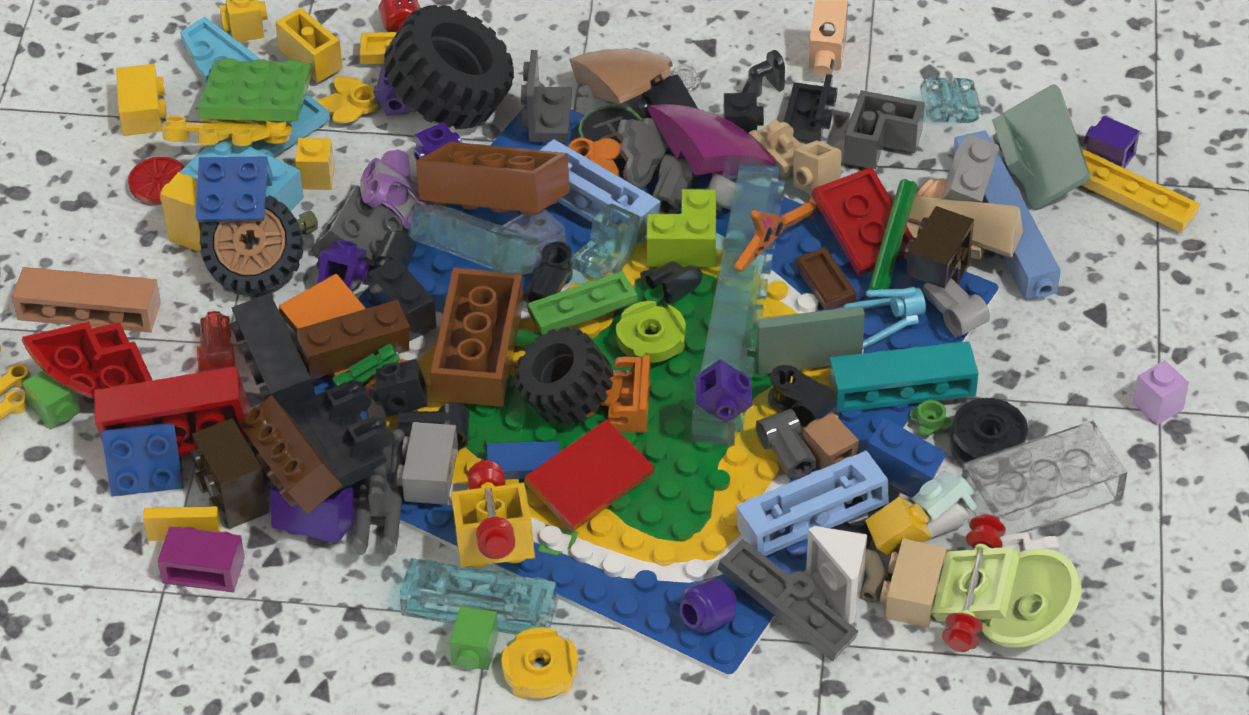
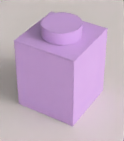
M1164 360L1138 375L1133 404L1158 425L1184 409L1189 381Z

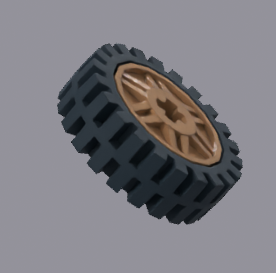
M270 195L266 197L264 221L203 223L201 229L203 234L200 236V251L206 268L222 287L232 290L235 294L242 295L244 293L247 296H256L257 293H261L263 296L268 294L271 289L277 291L282 288L281 284L284 281L288 283L293 278L292 273L294 271L297 272L300 266L299 260L303 257V237L296 218L286 205ZM251 239H256L258 245H253V248L248 250L245 244H251Z

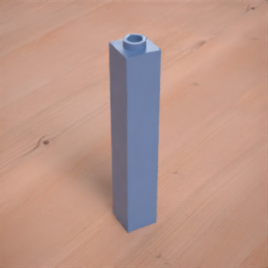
M986 130L971 133L974 136L992 142ZM967 134L955 137L953 159ZM997 153L982 203L1019 207L1023 226V234L1013 257H1006L1004 255L1002 257L1025 301L1056 294L1058 292L1061 270L1002 159Z

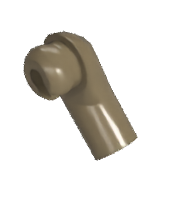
M866 549L864 572L867 575V579L860 595L868 602H876L882 591L883 583L888 578V573L880 555L874 550Z

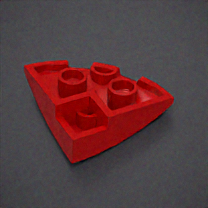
M88 321L22 337V343L27 352L46 374H49L66 388L92 399L95 398V390L153 380L135 341L129 342L120 322L92 328Z

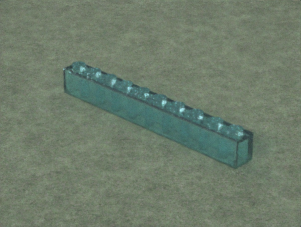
M742 162L739 164L701 372L721 359L738 371L744 372L748 377L753 378L755 357H750L751 351L756 352L757 331L755 330V325H757V319L763 318L764 305H760L759 302L760 299L766 300L768 292V279H764V274L770 275L772 269L773 254H768L769 249L775 250L776 239L743 272L734 269V265L755 234V227L750 217L751 212L757 210L781 216V205H777V200H784L785 181L780 180V166ZM695 399L692 414V441L734 446L737 432L744 431L746 411L725 423L696 405Z

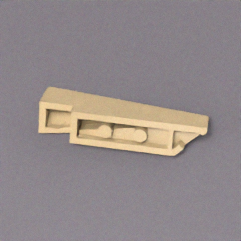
M888 194L894 202L896 194ZM914 197L907 221V227L914 239L918 236V228L924 217L929 218L935 206L974 219L971 258L981 259L985 249L1006 257H1013L1023 234L1019 207Z

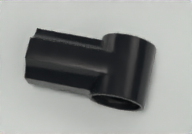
M554 241L543 247L541 252L542 260L523 294L524 302L530 303L560 293L563 286L572 280L573 258L572 250L568 244Z
M447 403L442 405L438 411H402L398 413V429H401L405 436H410L413 422L456 425L458 450H461L468 444L470 412L468 408L459 403Z

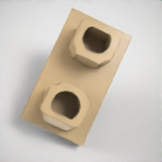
M775 119L763 129L753 130L749 134L757 140L776 163L775 166L778 168V174L784 180H788L793 177L794 150L803 145L793 137L794 130L788 123H779Z

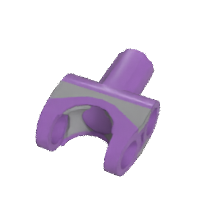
M398 149L394 151L389 150L383 154L381 160L374 158L367 165L360 180L364 203L372 208H376L380 203L388 206L402 220V225L405 229L412 233L418 232L431 214L433 201L419 200L418 183L411 179L409 156L404 151Z

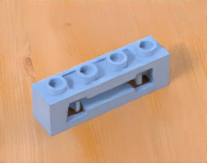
M555 139L540 149L542 151L568 153L570 192L558 199L559 203L632 246L647 235V214H659L660 200ZM609 210L616 214L614 217L615 221L618 222L622 218L626 220L625 229L609 220Z
M866 450L736 505L738 530L746 542L761 554L767 556L808 538V529L813 526L832 528L888 504V479ZM861 496L865 500L845 509L844 502L850 504L853 498ZM791 525V533L770 541L771 533L776 531L783 533L786 530L785 527Z

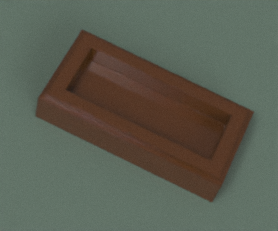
M826 247L795 258L796 269L824 310L836 309L847 303L856 302V291Z

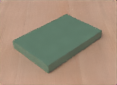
M863 306L757 319L756 369L758 375L770 374L773 369L781 365H791L798 370L829 366L830 357L862 354L865 321Z

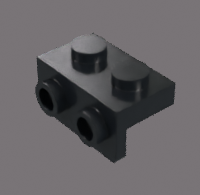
M826 74L823 86L794 82L783 121L793 128L794 138L810 141L818 140L821 142L823 130L830 129L832 110H829V106L835 107L838 88L832 87L833 75Z

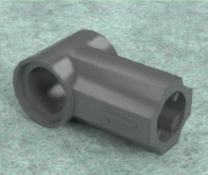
M668 154L663 157L659 171V182L653 193V197L661 201L659 214H678L682 206V189H694L698 175L694 174L686 158L676 159L675 156Z
M789 409L756 421V431L761 445L766 451L772 450L787 477L798 480L807 476L816 468V459L802 437L801 426L793 410Z

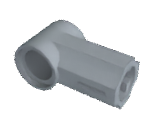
M952 278L945 289L930 283H926L923 286V295L943 314L945 324L954 336L960 337L989 322L990 312L985 301L976 294L969 296Z

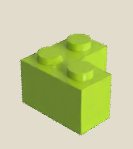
M682 189V214H647V267H661L670 261H675L683 267L689 265L716 267V190Z

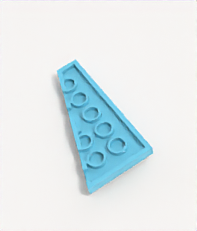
M206 17L180 32L182 43L206 84L215 60L220 61L225 58H232L237 61H254L260 59ZM306 94L298 122L286 121L293 127V132L289 135V141L272 144L261 139L252 142L248 146L271 157H275L296 143L298 138H304L330 120L329 110Z

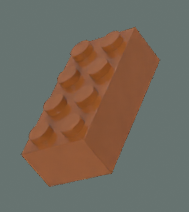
M448 142L416 161L419 200L433 201L435 206L461 204L464 209L489 207L493 212L517 210L521 211L523 215L532 216L540 214L544 208L557 203L558 199L570 192L568 153Z
M453 268L430 372L433 401L503 407L524 303L522 273Z

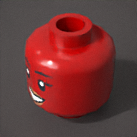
M381 0L378 6L380 18L387 32H398L406 18L413 11L421 8L418 0Z

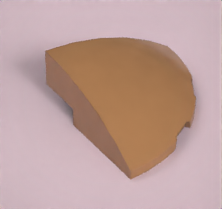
M628 48L588 52L569 59L576 82L590 86L593 98L619 104L651 89L650 81L657 82L667 78L671 73L670 67L673 66L671 59L666 55Z

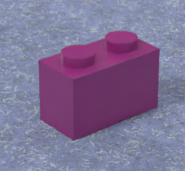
M169 526L158 558L162 583L234 593L245 559L241 535L229 532L197 530L192 527Z

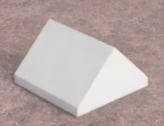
M813 526L808 529L806 574L810 575L814 580L815 586L843 619L851 624L856 619L860 592L864 581L867 535Z

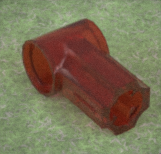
M220 311L207 312V315L200 319V346H197L199 373L235 367L233 343H231L230 318L221 314Z

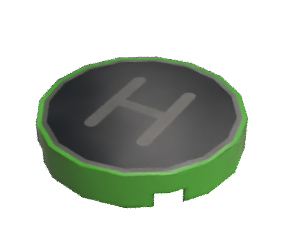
M608 105L597 107L588 112L580 121L579 138H586L593 142L603 138H610L621 144V141L617 138L619 122L631 119L641 121L642 118L633 110L623 106Z

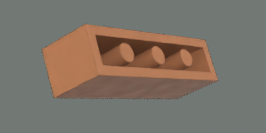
M22 267L12 296L17 320L75 325L89 321L91 327H100L120 322L124 330L152 333L161 304L157 279Z

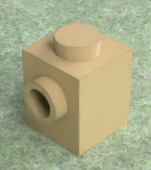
M816 140L794 150V187L805 191L811 196L813 188L840 179V149Z

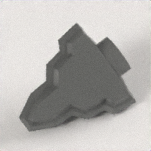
M652 118L642 119L641 121L634 119L621 120L619 122L617 138L621 141L620 154L626 161L623 170L624 180L642 190L651 182L653 174L659 173L663 157L666 154L675 155Z

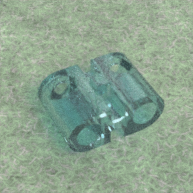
M933 77L921 83L920 91L923 102H925L926 114L932 122H948L950 117H955L956 123H972L982 116V108L976 86L971 79L954 78L953 83L948 84L947 78ZM935 84L937 88L932 89L930 86ZM967 85L969 87L965 90L962 86Z

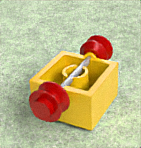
M483 460L475 463L469 469L467 475L469 490L451 492L461 568H482L488 564L501 562L520 563L525 559L535 558L532 523L525 484L505 485L503 469L494 461Z

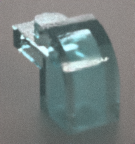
M612 203L609 204L593 218L590 241L572 256L570 268L596 280L603 278L608 273L615 274L620 272L634 249L640 216Z

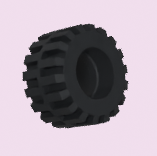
M561 327L558 332L552 329L547 331V335L544 337L540 335L535 338L536 342L524 349L526 353L524 356L519 357L517 364L520 367L515 370L514 377L517 379L515 385L521 396L546 422L551 421L553 425L560 426L562 422L566 425L574 424L576 419H579L580 422L586 419L587 414L591 411L595 413L599 409V403L605 402L607 399L606 391L610 390L613 384L610 379L614 376L613 369L610 367L611 363L586 333L577 328L570 330L569 327Z

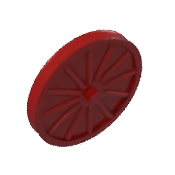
M152 157L143 160L131 170L128 176L130 192L136 199L142 202L161 204L160 194L165 184L170 183L175 175L185 166L180 161L170 157Z

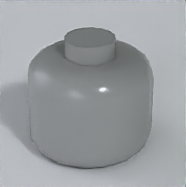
M719 174L712 178L706 189L716 190V209L722 211L723 208L728 210L734 209L743 193V188L739 184Z

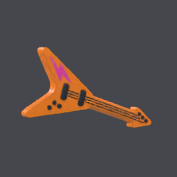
M810 197L809 202L782 216L753 210L750 217L755 227V234L735 263L734 269L743 272L783 230L807 217L813 219L820 212L813 197Z

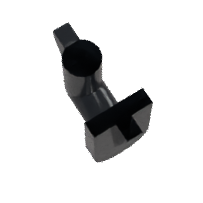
M777 50L768 52L765 61L749 69L748 80L741 93H756L757 97H760L762 95V78L765 76L779 92L784 90L786 82L785 63Z
M670 261L661 267L645 270L640 273V276L652 289L662 284L665 302L671 304L696 289L702 281L703 273L695 265L683 267L675 261Z

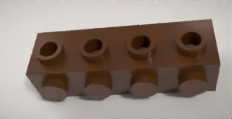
M272 395L258 407L251 409L246 417L239 422V425L246 433L244 438L255 454L254 456L267 471V476L280 489L278 490L291 507L299 504L309 514L342 486L294 419Z

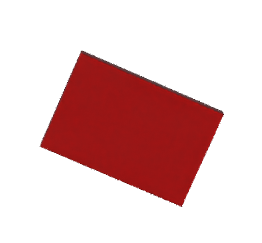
M873 167L813 188L811 193L857 276L874 270L893 206V201ZM907 225L896 262L904 259V252L910 240L915 241Z
M606 419L526 475L524 483L573 532L653 475L655 467Z

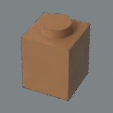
M833 413L822 419H816L803 428V439L814 455L816 467L819 470L858 454L859 440Z

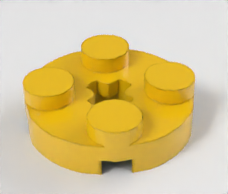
M537 627L524 630L515 636V641L509 647L506 645L503 650L502 671L504 679L512 687L513 693L519 698L541 699L558 694H566L571 690L573 680L578 672L576 647L569 638L567 642L564 638L558 636V631L551 628ZM537 658H543L544 663H549L542 668L532 666Z

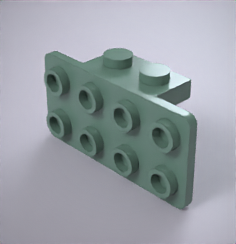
M1050 85L992 120L996 131L993 139L995 144L999 145V150L1004 156L1001 159L1010 176L1014 174L1023 183L1028 201L1034 209L1043 207L1090 179L1089 168L1061 89L1057 85Z

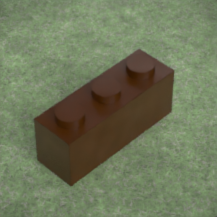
M398 300L297 329L298 353L311 380L349 369V367L372 353L376 356L379 354L378 350L387 344H391L397 354L409 351L410 326Z

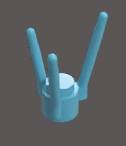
M915 287L868 290L866 292L868 297L890 298L859 301L844 305V308L863 306V309L891 305L894 316H900L903 319L863 341V349L906 326L918 324V316L923 315L926 310L924 295L921 289Z

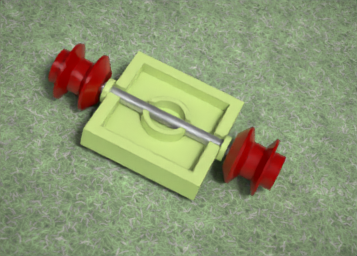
M989 514L974 517L969 522V527L972 531L967 533L966 542L974 550L947 551L932 609V615L936 621L945 622L948 629L942 632V639L952 650L958 652H967L978 647L979 638L976 635L981 633L983 625L979 620L1006 617L1020 555L1014 547L1002 548L1003 542L1000 537L1004 536L1006 532L1004 524L997 517Z

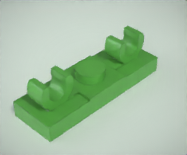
M621 271L527 303V308L539 333L547 335V331L552 329L560 330L561 327L577 325L603 315L609 317L611 316V311L620 308L624 311L629 305L637 303V293L624 272Z

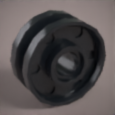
M978 398L965 403L956 412L952 424L953 432L950 438L951 453L959 465L970 472L991 476L1002 475L1012 471L1022 462L1026 447L1025 442L1028 436V425L1026 418L1018 408L1007 401L995 398Z

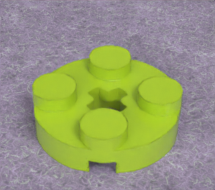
M643 301L629 306L621 314V320L616 325V341L621 351L627 356L643 357V355H650L651 364L667 360L684 350L686 323L682 314L676 308L667 304L666 309L657 306L655 301ZM649 328L653 332L659 331L654 335L645 334V330Z

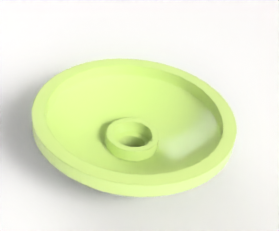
M1030 549L1019 552L1020 557L1006 617L979 620L983 625L982 632L989 640L1005 647H1026L1051 637L1068 622L1080 600L1081 579L1076 567L1062 553L1051 549Z

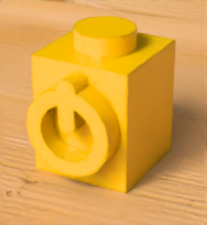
M226 0V5L219 6L223 31L226 33L231 32V36L235 40L242 42L264 38L262 20H268L265 1Z

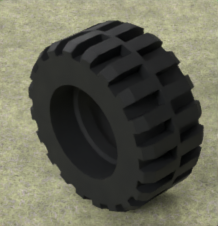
M437 5L425 6L413 11L406 18L387 47L384 55L385 73L388 74L387 78L391 88L396 89V96L401 101H405L411 111L423 115V119L430 123L435 121L439 124L444 122L448 128L454 126L455 129L473 128L490 118L513 85V61L511 54L506 52L507 46L503 40H499L496 37V32L491 27L487 28L483 25L481 19L476 16L473 18L467 15V11L462 9L453 10L451 6L447 5L439 7Z

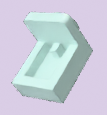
M943 471L934 480L926 482L920 491L911 498L914 503L919 504L924 509L927 516L932 520H936L959 499L962 500L966 508L971 512L978 507L970 497L974 494V491L967 481L961 476L955 479L946 471Z

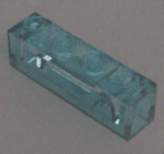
M414 205L409 230V237L417 242L501 273L533 272L539 239L444 205Z
M410 559L399 592L402 616L455 624L460 606L496 611L498 632L514 635L530 628H551L557 607L556 582L547 581L539 577L529 578L511 575L503 571L493 572L472 567L461 568V566L439 563L431 559ZM426 602L437 603L438 606L448 605L447 611L424 606ZM507 615L512 616L514 619H518V617L530 619L531 625L507 621Z

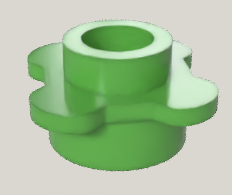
M935 400L924 401L918 408H914L910 412V419L916 421L920 434L924 436H931L940 429L948 430L952 425V420L946 417L944 405Z

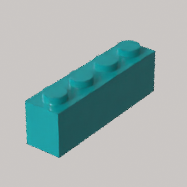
M970 341L830 357L829 384L837 398L836 413L922 403L927 400L939 401L973 397L977 393L979 372Z

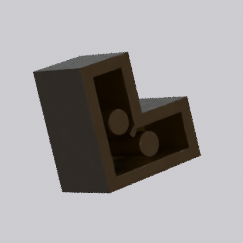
M935 206L929 218L924 217L922 219L915 241L910 240L904 252V259L907 260L906 275L944 289L951 278L959 285L970 266L974 219Z

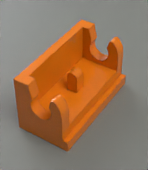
M650 355L616 358L614 366L629 367L630 370H613L614 382L619 385L620 396L612 406H609L608 421L619 432L647 433Z

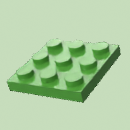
M225 58L220 61L215 60L198 106L199 119L298 122L312 75L311 63H301L298 60H288L286 62H269L265 59L237 61L232 58Z

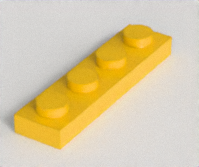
M1082 149L1091 177L1081 186L1181 233L1198 214L1200 203Z

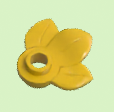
M344 76L334 77L336 93L316 100L329 110V115H333V122L335 123L355 121L362 114L374 112L380 106L375 100L373 86L363 84L360 79Z

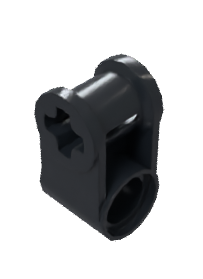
M781 365L771 372L770 382L773 388L768 393L769 405L779 412L789 409L793 410L800 426L803 428L816 419L824 418L836 407L837 398L834 392L826 385L818 383L800 372L796 367Z

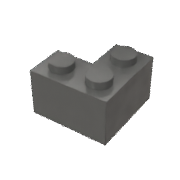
M860 90L845 134L844 163L876 169L883 147L916 153L923 131L925 102Z

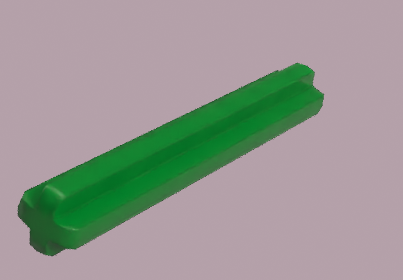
M902 179L899 182L868 290L889 288L917 189V184L914 181Z

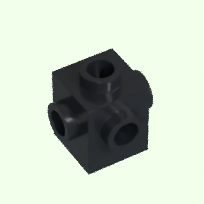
M417 358L401 363H389L382 368L376 369L375 384L371 385L372 396L376 405H382L386 417L398 415L402 411H413L427 407L428 386Z

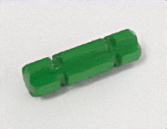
M387 344L378 350L379 354L376 356L372 353L349 367V372L342 371L334 376V384L338 386L344 382L348 383L349 380L352 381L353 379L361 381L363 384L376 376V369L382 368L389 363H398L400 361L399 355L391 344Z

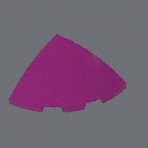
M660 104L651 105L648 108L650 115L676 159L686 158L696 176L716 172V174L729 178L776 169V163L752 135L721 116L683 105Z

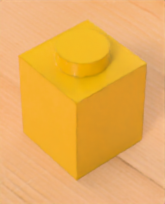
M298 138L295 166L300 170L303 189L332 190L335 163L331 138Z
M901 496L865 520L877 549L890 557L892 552L899 553L903 538L924 543L932 537L926 524L929 518L924 509L919 504H912Z

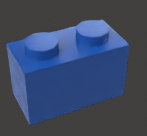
M884 417L864 450H867L887 477L889 484L912 497L920 491L926 482L934 479L947 452Z

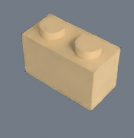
M902 539L899 553L892 552L888 573L893 574L891 581H884L881 591L880 602L886 603L885 619L929 628L947 547Z

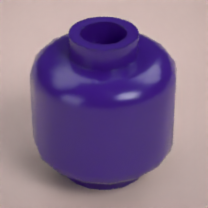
M710 578L686 589L681 598L680 615L685 624L697 632L708 633L730 623L736 613L735 593L719 579Z

